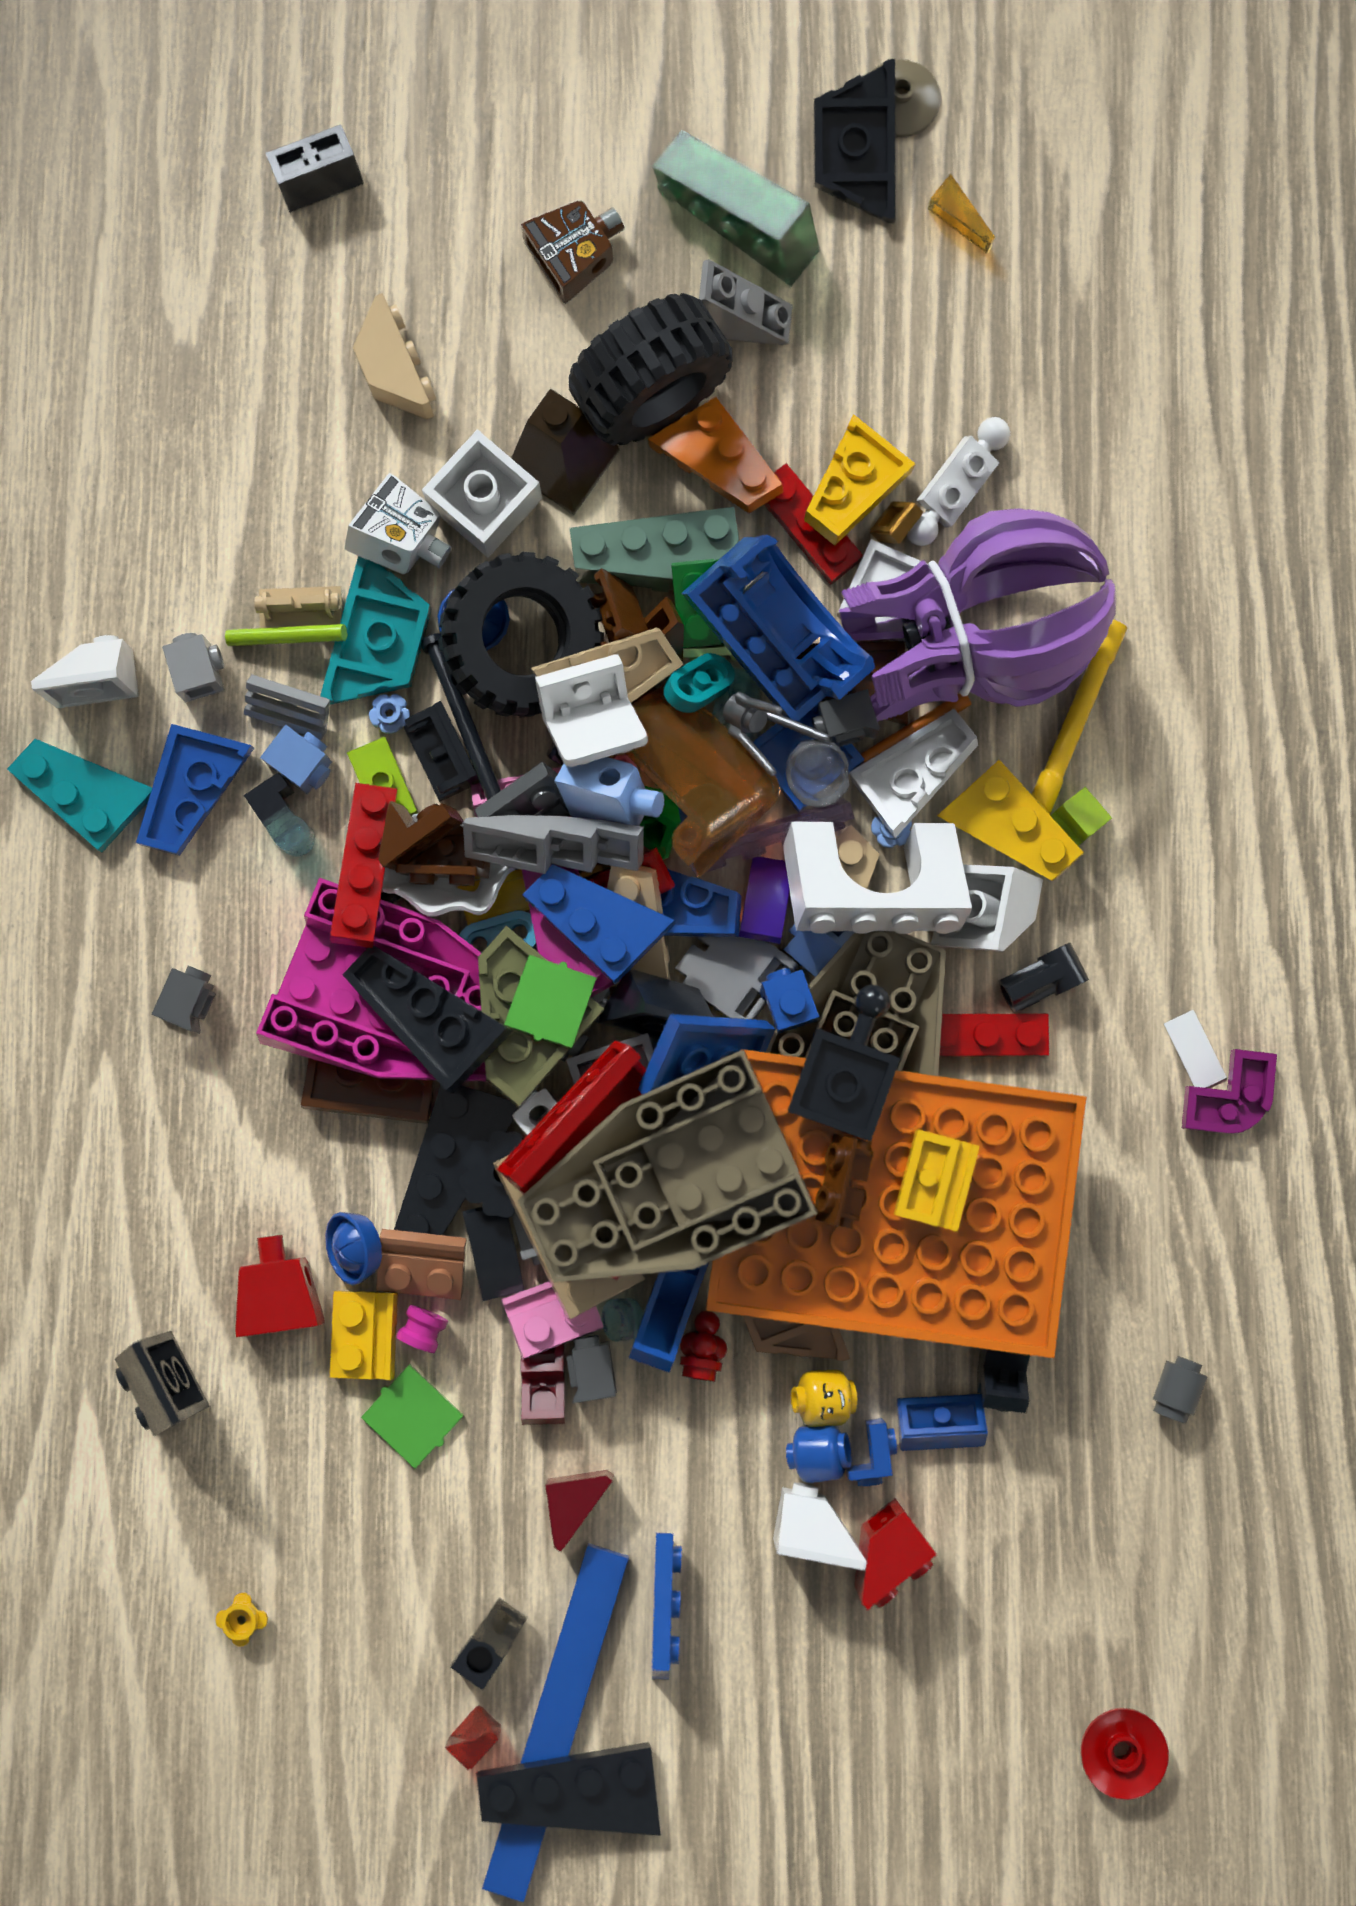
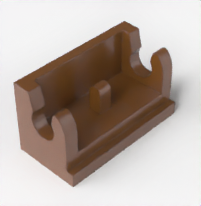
M601 568L594 577L596 582L603 587L604 591L599 594L593 593L594 597L590 600L594 607L600 608L603 618L602 623L609 643L648 631L633 587Z

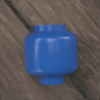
M838 1426L799 1427L794 1434L793 1443H787L786 1458L789 1469H796L801 1480L807 1483L841 1479L845 1468H850L852 1465V1451L848 1434L841 1433Z

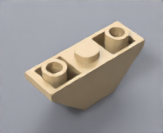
M378 294L374 297L353 346L359 365L375 400L426 420L434 417L430 402L436 400L432 386L427 376L420 379L414 366L421 364L412 340L404 343L399 330L406 327L397 305L389 307L384 294Z

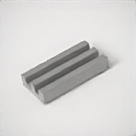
M256 675L249 677L246 682L248 692L245 695L247 705L244 708V715L280 727H284L286 724L296 732L302 734L309 732L322 740L327 732L330 699Z

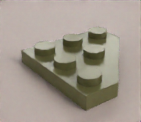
M507 926L478 957L481 1011L503 1025L528 956L532 955L546 960ZM591 997L589 998L573 1046L604 1011V1008ZM513 1030L485 1060L486 1081L515 1106L520 1108L570 1051L569 1048L543 1039L540 1042L534 1041V1036Z

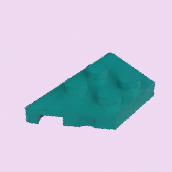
M360 556L357 558L340 624H345L347 628V639L345 641H335L320 694L321 697L330 699V705L410 688L422 648L421 641L425 637L432 611L431 606L424 599L408 589L392 572L389 573L381 565Z

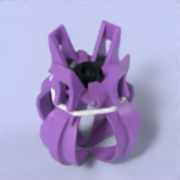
M1020 508L990 511L969 521L961 534L952 542L946 554L941 557L939 564L935 561H930L927 565L923 560L899 577L886 581L866 582V584H861V586L857 585L851 589L842 590V595L848 607L839 610L843 629L854 641L904 638L908 649L906 653L872 674L875 693L870 696L877 721L902 715L906 711L927 702H957L958 692L962 696H967L971 692L985 701L999 704L1007 703L1020 707L1039 704L1065 690L1087 668L1091 659L1096 655L1116 615L1117 598L1115 585L1111 579H1106V576L1109 575L1107 561L1091 537L1071 520L1050 512ZM1103 581L1105 583L1097 593L1075 605L1017 626L996 630H979L972 623L962 624L960 613L972 606L1018 592L1067 583H1101ZM875 617H897L877 623L875 621Z

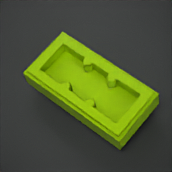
M385 736L347 752L359 783L396 788V803L403 805L411 816L419 814Z

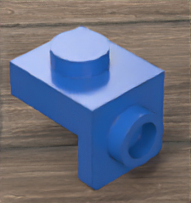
M785 968L766 976L767 981L762 982L760 994L762 999H766L778 1034L819 1020V1014L803 970L791 973L790 968Z
M882 1418L865 1420L870 1463L851 1465L850 1468H846V1476L850 1481L857 1480V1486L879 1485L883 1483L882 1477L893 1476L890 1455L897 1454L896 1436L894 1428L887 1429L886 1422Z

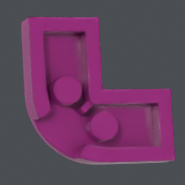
M1240 1049L1231 1050L1227 1090L1194 1086L1185 1087L1181 1128L1231 1134L1244 1132L1256 1125L1264 1114L1269 1112L1273 1102L1277 1054Z

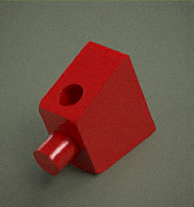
M283 1234L257 1238L260 1263L239 1267L236 1338L324 1324L323 1311L306 1257L286 1260Z

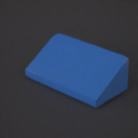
M982 1394L897 1398L901 1451L982 1447L986 1444L988 1432L982 1404Z

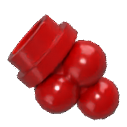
M705 1310L701 1311L695 1318L694 1324L697 1332L686 1333L681 1339L680 1350L685 1356L680 1357L679 1365L683 1366L682 1377L715 1382L717 1372L722 1370V1363L717 1361L726 1356L727 1344L723 1338L714 1335L720 1327L719 1317L715 1312Z

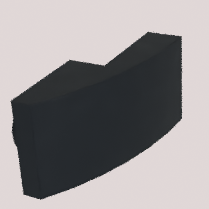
M482 1207L462 1211L482 1300L487 1301L525 1291L509 1218L500 1217L499 1215L488 1216L484 1213Z

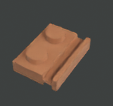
M390 1229L381 1230L379 1238L382 1246V1259L380 1267L377 1269L376 1291L461 1300L464 1287L467 1238Z

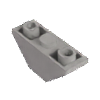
M710 259L703 261L699 299L709 311L726 340L776 345L789 343L792 304Z

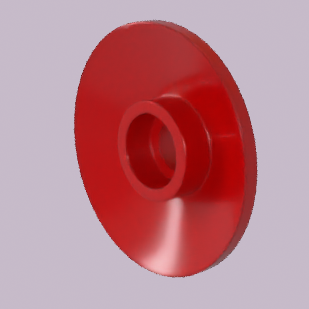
M1116 1708L1100 1714L1090 1723L1082 1738L1080 1756L1087 1777L1099 1791L1116 1799L1130 1800L1142 1797L1158 1786L1167 1770L1169 1751L1162 1730L1149 1716L1130 1708ZM1120 1742L1127 1743V1753L1123 1756H1116L1114 1754L1115 1746Z

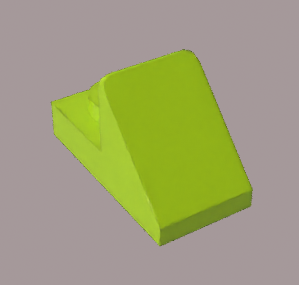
M1086 787L1051 814L1078 846L1112 819Z

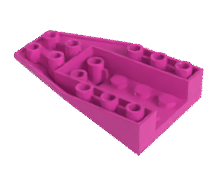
M319 877L304 914L306 925L278 994L271 995L256 1034L260 1044L376 1078L436 1080L342 975L368 947L330 942L338 884ZM380 900L374 946L481 1011L478 957L481 952L441 921ZM485 1061L466 1081H486Z

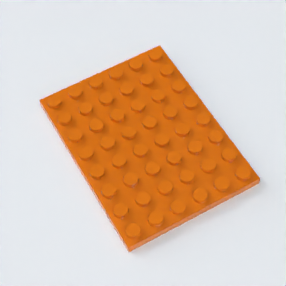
M744 1050L815 1205L816 1196L819 1189L823 1186L827 1168L825 1165L826 1151L829 1145L832 1144L834 1134L864 1141L868 1140L787 1112L806 1058ZM896 1070L872 1140L868 1141L872 1142L870 1151H873L874 1154L867 1182L856 1179L852 1180V1188L865 1190L859 1221L854 1220L853 1229L815 1220V1214L713 1260L706 1310L1055 1358L1087 1096ZM916 1129L980 1146L958 1232L894 1215Z

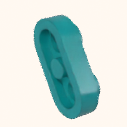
M714 653L703 654L671 674L664 685V696L675 709L685 713L696 712L727 692L735 680V671L732 665L722 656Z

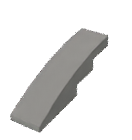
M532 815L466 818L463 822L466 858L543 874L547 872L551 864L592 873L597 863L638 871L643 863L642 826L598 819Z

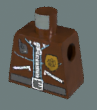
M575 201L521 224L525 245L564 304L574 298L612 264L613 249L609 239L625 229L619 214L613 207L594 218L583 201Z

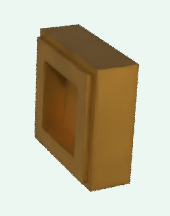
M892 501L870 529L869 533L878 542L900 544L924 512L916 503Z

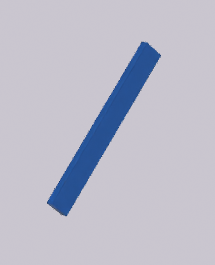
M587 1544L520 1764L569 1755L629 1559L628 1555L594 1544ZM502 1823L482 1889L524 1903L547 1827Z

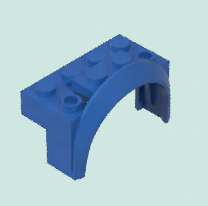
M769 535L744 537L681 594L774 705L782 708L781 714L798 722L826 696L839 700L875 669L874 661L843 629L798 575L776 545L778 543L776 538ZM761 572H764L755 581H753ZM820 637V643L802 659H796L798 655Z

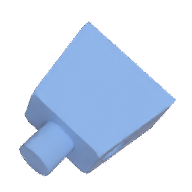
M605 757L574 767L566 766L563 763L555 779V783L571 817L598 819L639 826L644 815L657 818L662 813L664 807L663 793L645 789L637 767L613 758Z

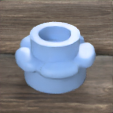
M387 694L379 695L372 702L373 709L369 711V719L372 725L379 727L383 733L387 734L396 733L406 726L405 720L410 717V711L406 708V700L398 694H392L391 696ZM389 709L393 710V715L390 717L386 716V711Z
M875 817L871 824V830L873 835L876 836L877 842L886 848L904 845L912 827V821H910L902 832L894 838L879 817Z

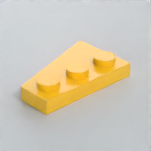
M1000 759L937 815L949 823H954L959 829L1051 881H1054L1085 854Z

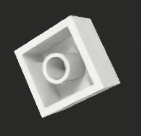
M478 429L422 489L426 502L439 512L440 517L487 558L491 556L542 500L540 483Z

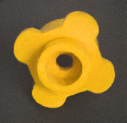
M248 1593L237 1594L234 1597L233 1604L227 1610L219 1611L215 1618L216 1625L238 1647L247 1645L250 1641V1636L257 1629H263L268 1623L267 1613L259 1611L251 1603L252 1598ZM244 1616L246 1619L245 1623H239L238 1617Z

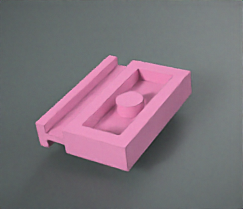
M549 1281L501 1300L522 1359L604 1328L596 1306L572 1319H568Z

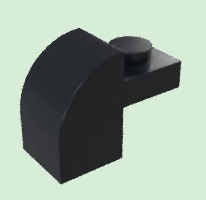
M980 1348L977 1370V1393L982 1394L983 1408L995 1409L1001 1412L1027 1413L1030 1399L1026 1371L1030 1355Z

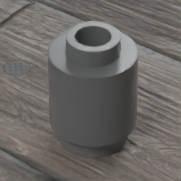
M1177 1356L1175 1363L1166 1360L1153 1396V1400L1156 1401L1153 1411L1187 1424L1189 1415H1195L1208 1376L1200 1373L1202 1365L1181 1356Z

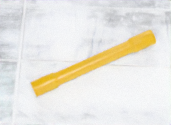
M1117 620L1112 621L1107 636L1085 670L1047 764L1040 773L1033 789L1032 795L1049 814H1051L1064 781L1063 777L1109 666L1115 660L1127 631V626Z

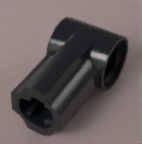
M1071 942L1037 958L1038 962L998 981L1001 993L1013 1013L1030 1007L1052 994L1057 996L1089 980Z

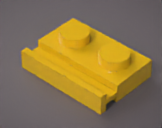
M916 1129L894 1215L958 1232L980 1146Z
M333 1291L330 1378L394 1379L398 1293Z

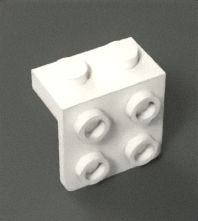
M618 654L535 677L542 718L566 766L574 767L588 764L591 761L618 753L629 752L647 744L646 731L627 696L623 663Z

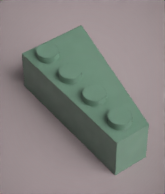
M734 507L569 528L575 572L579 575L576 579L577 582L598 584L594 575L602 568L631 586L652 588V591L660 592L674 591L672 563L720 559L739 542Z

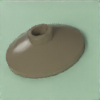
M897 59L895 60V89L903 88L909 92L901 95L895 90V137H908L922 132L933 122L940 106V89L934 76L924 66L914 61ZM880 64L879 66H877V67L874 68L873 70H875V69L881 67L882 64Z

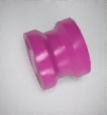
M409 1305L406 1312L408 1321L405 1327L399 1329L396 1338L417 1349L435 1353L438 1348L436 1339L439 1332L446 1329L449 1321L429 1310Z

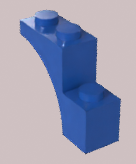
M709 1262L695 1269L658 1272L629 1355L630 1359L670 1373Z

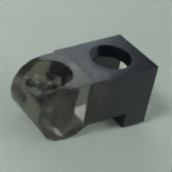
M498 1598L464 1647L454 1658L450 1668L483 1690L512 1647V1642L528 1617L501 1598Z

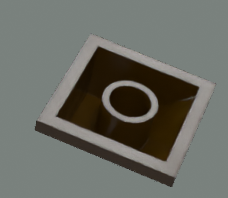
M550 388L527 420L511 459L540 483L541 494L575 515L620 451V447L617 444H608L598 438L581 409Z

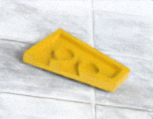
M853 414L847 430L834 453L833 459L811 500L804 521L833 545H836L912 473L915 463Z

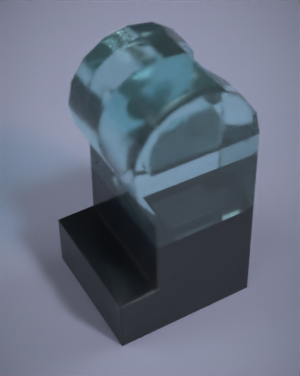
M278 772L246 793L244 797L274 842L291 856H303L312 850L315 844V834L313 829L302 818L296 816L286 801V798L295 792L286 779Z

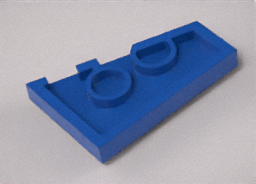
M171 724L136 843L144 847L180 856L255 748L249 744Z
M553 864L545 874H542L522 894L543 917L615 985L675 925L674 919Z
M667 868L675 886L660 895L663 915L674 919L675 925L664 936L739 937L742 896L738 892Z
M656 1533L652 1679L669 1680L670 1664H679V1636H671V1618H680L681 1591L672 1590V1573H681L682 1546H673V1533Z

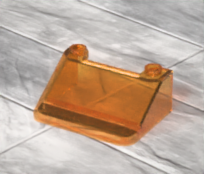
M663 685L632 704L646 731L647 744L624 754L688 816L676 828L672 844L677 855L685 862L697 878H700L776 803L780 794V785L776 776H770L739 740L730 736L728 729L705 707L692 713L681 712L672 707L664 696ZM618 754L611 755L608 757L614 759Z

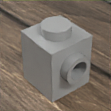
M186 633L175 637L172 640L173 643L162 646L175 692L184 702L225 691L219 672L220 669L225 668L217 644L211 645L203 634Z

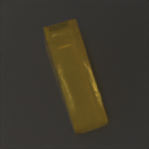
M950 173L930 198L928 210L987 254L992 248L995 236Z

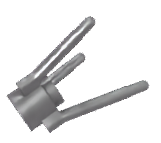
M738 692L728 699L723 710L724 720L731 725L728 734L739 740L770 776L776 774V769L746 735V733H757L762 730L767 720L822 742H829L830 736L828 734L780 715L782 713L781 707Z

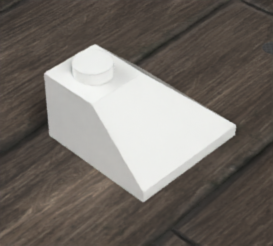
M105 635L93 639L94 643L78 646L31 681L32 690L56 708L139 697L133 649L117 636Z
M963 865L972 909L960 931L947 934L934 931L931 944L940 947L1003 952L1036 920L1043 879L1015 867Z
M793 1483L792 1489L782 1487L773 1536L777 1554L865 1570L867 1561L860 1547L824 1495L818 1494L819 1488L804 1483Z

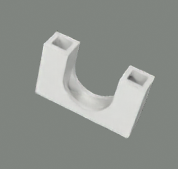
M791 822L783 844L796 931H812L818 934L830 931H853L859 934L872 931H895L900 934L913 931H936L937 933L947 934L960 931L972 909L954 823H914L904 845L911 886L895 893H878L865 889L855 883L842 868L833 822Z

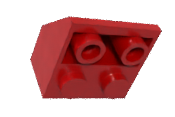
M896 1498L861 1524L859 1547L867 1562L865 1570L856 1569L854 1587L861 1603L867 1610L874 1605L878 1608L885 1606L898 1594L899 1591L896 1587L909 1577L912 1580H916L927 1573L933 1566L931 1560L937 1556L935 1550Z

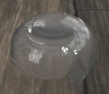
M815 738L799 743L788 756L785 768L787 783L791 792L804 805L821 808L835 804L849 788V763L845 753L834 742L830 740L829 742H822Z

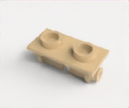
M342 587L259 589V596H255L254 603L256 613L260 614V628L340 624L342 617Z

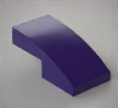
M753 855L739 937L777 944L781 943L790 891L785 861Z

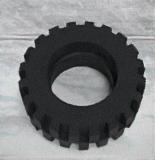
M685 293L680 295L670 294L664 299L656 298L649 301L644 307L633 309L628 312L626 317L621 320L617 319L609 325V329L604 333L598 334L591 341V345L587 349H583L578 355V362L573 363L569 375V391L598 438L611 445H628L631 441L638 442L644 440L648 435H655L666 426L679 420L686 413L696 409L700 402L711 396L715 392L716 386L722 384L726 378V373L731 370L733 362L732 347L700 299Z
M522 552L516 556H511L510 553L498 555L494 560L485 561L475 567L463 578L446 601L447 605L445 611L441 614L439 623L441 637L438 639L439 651L444 653L446 660L443 665L447 674H452L458 683L455 687L463 695L467 693L474 699L473 704L483 710L489 708L494 710L496 715L505 717L515 715L519 716V718L532 717L542 713L535 680L536 676L534 674L515 675L504 671L490 658L484 646L482 638L483 624L488 612L498 602L511 597H525L544 607L552 617L558 633V649L552 661L601 646V642H604V632H599L598 625L603 620L600 608L594 609L590 600L594 597V594L588 585L582 588L576 581L579 575L569 567L565 571L558 567L559 560L546 556L544 559L536 558L535 553Z

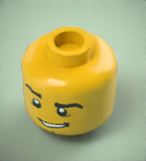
M841 1370L804 1372L799 1379L798 1387H793L791 1390L792 1410L794 1413H800L802 1421L808 1427L844 1425L848 1421L850 1414H854L857 1409L856 1386L852 1380L847 1379Z

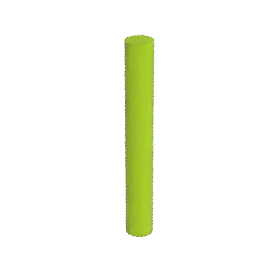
M345 624L232 629L225 632L227 646L345 641L347 639Z

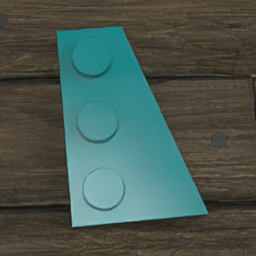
M36 738L7 768L8 771L100 852H103L148 804L152 787Z

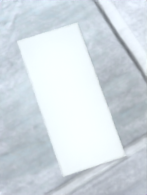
M1194 1010L1164 1023L1194 1087L1206 1088L1227 1078Z

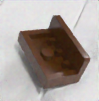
M459 826L409 864H396V873L409 876V883L434 885L435 878H449L450 885L475 886V879H489L490 862L465 857L463 826Z

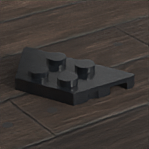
M888 59L882 62L881 67L862 77L858 75L847 81L843 87L837 90H830L814 99V187L887 223H894L896 219L895 59Z

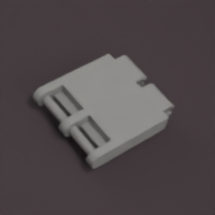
M698 937L702 943L708 946V949L703 952L692 944L675 969L686 976L682 984L699 988L705 1001L726 1017L755 1020L767 1003L766 999H762V996L746 1018L742 1015L755 997L760 994L762 982L767 981L766 976L775 972L780 963L783 965L782 969L790 968L792 972L797 970L799 964L766 941L744 937Z

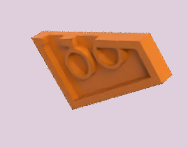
M717 397L712 398L648 438L651 449L660 455L662 453L666 454L677 462L678 467L689 474L693 472L708 482L711 489L747 513L753 512L783 493L781 481Z

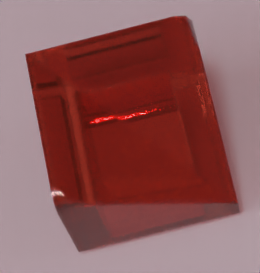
M478 1705L449 1736L445 1748L467 1770H472L499 1739L502 1725L482 1706Z

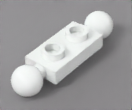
M991 417L984 420L979 426L977 433L979 441L975 440L972 436L964 437L916 500L926 511L908 532L907 538L910 542L917 546L929 545L938 535V521L944 527H951L1000 463L990 452L1003 448L1009 441L1010 428L1003 419Z

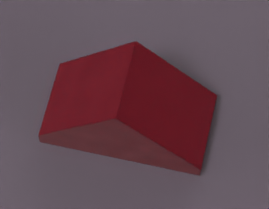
M609 1470L547 1479L545 1488L553 1545L559 1552H562L613 1482L614 1474Z

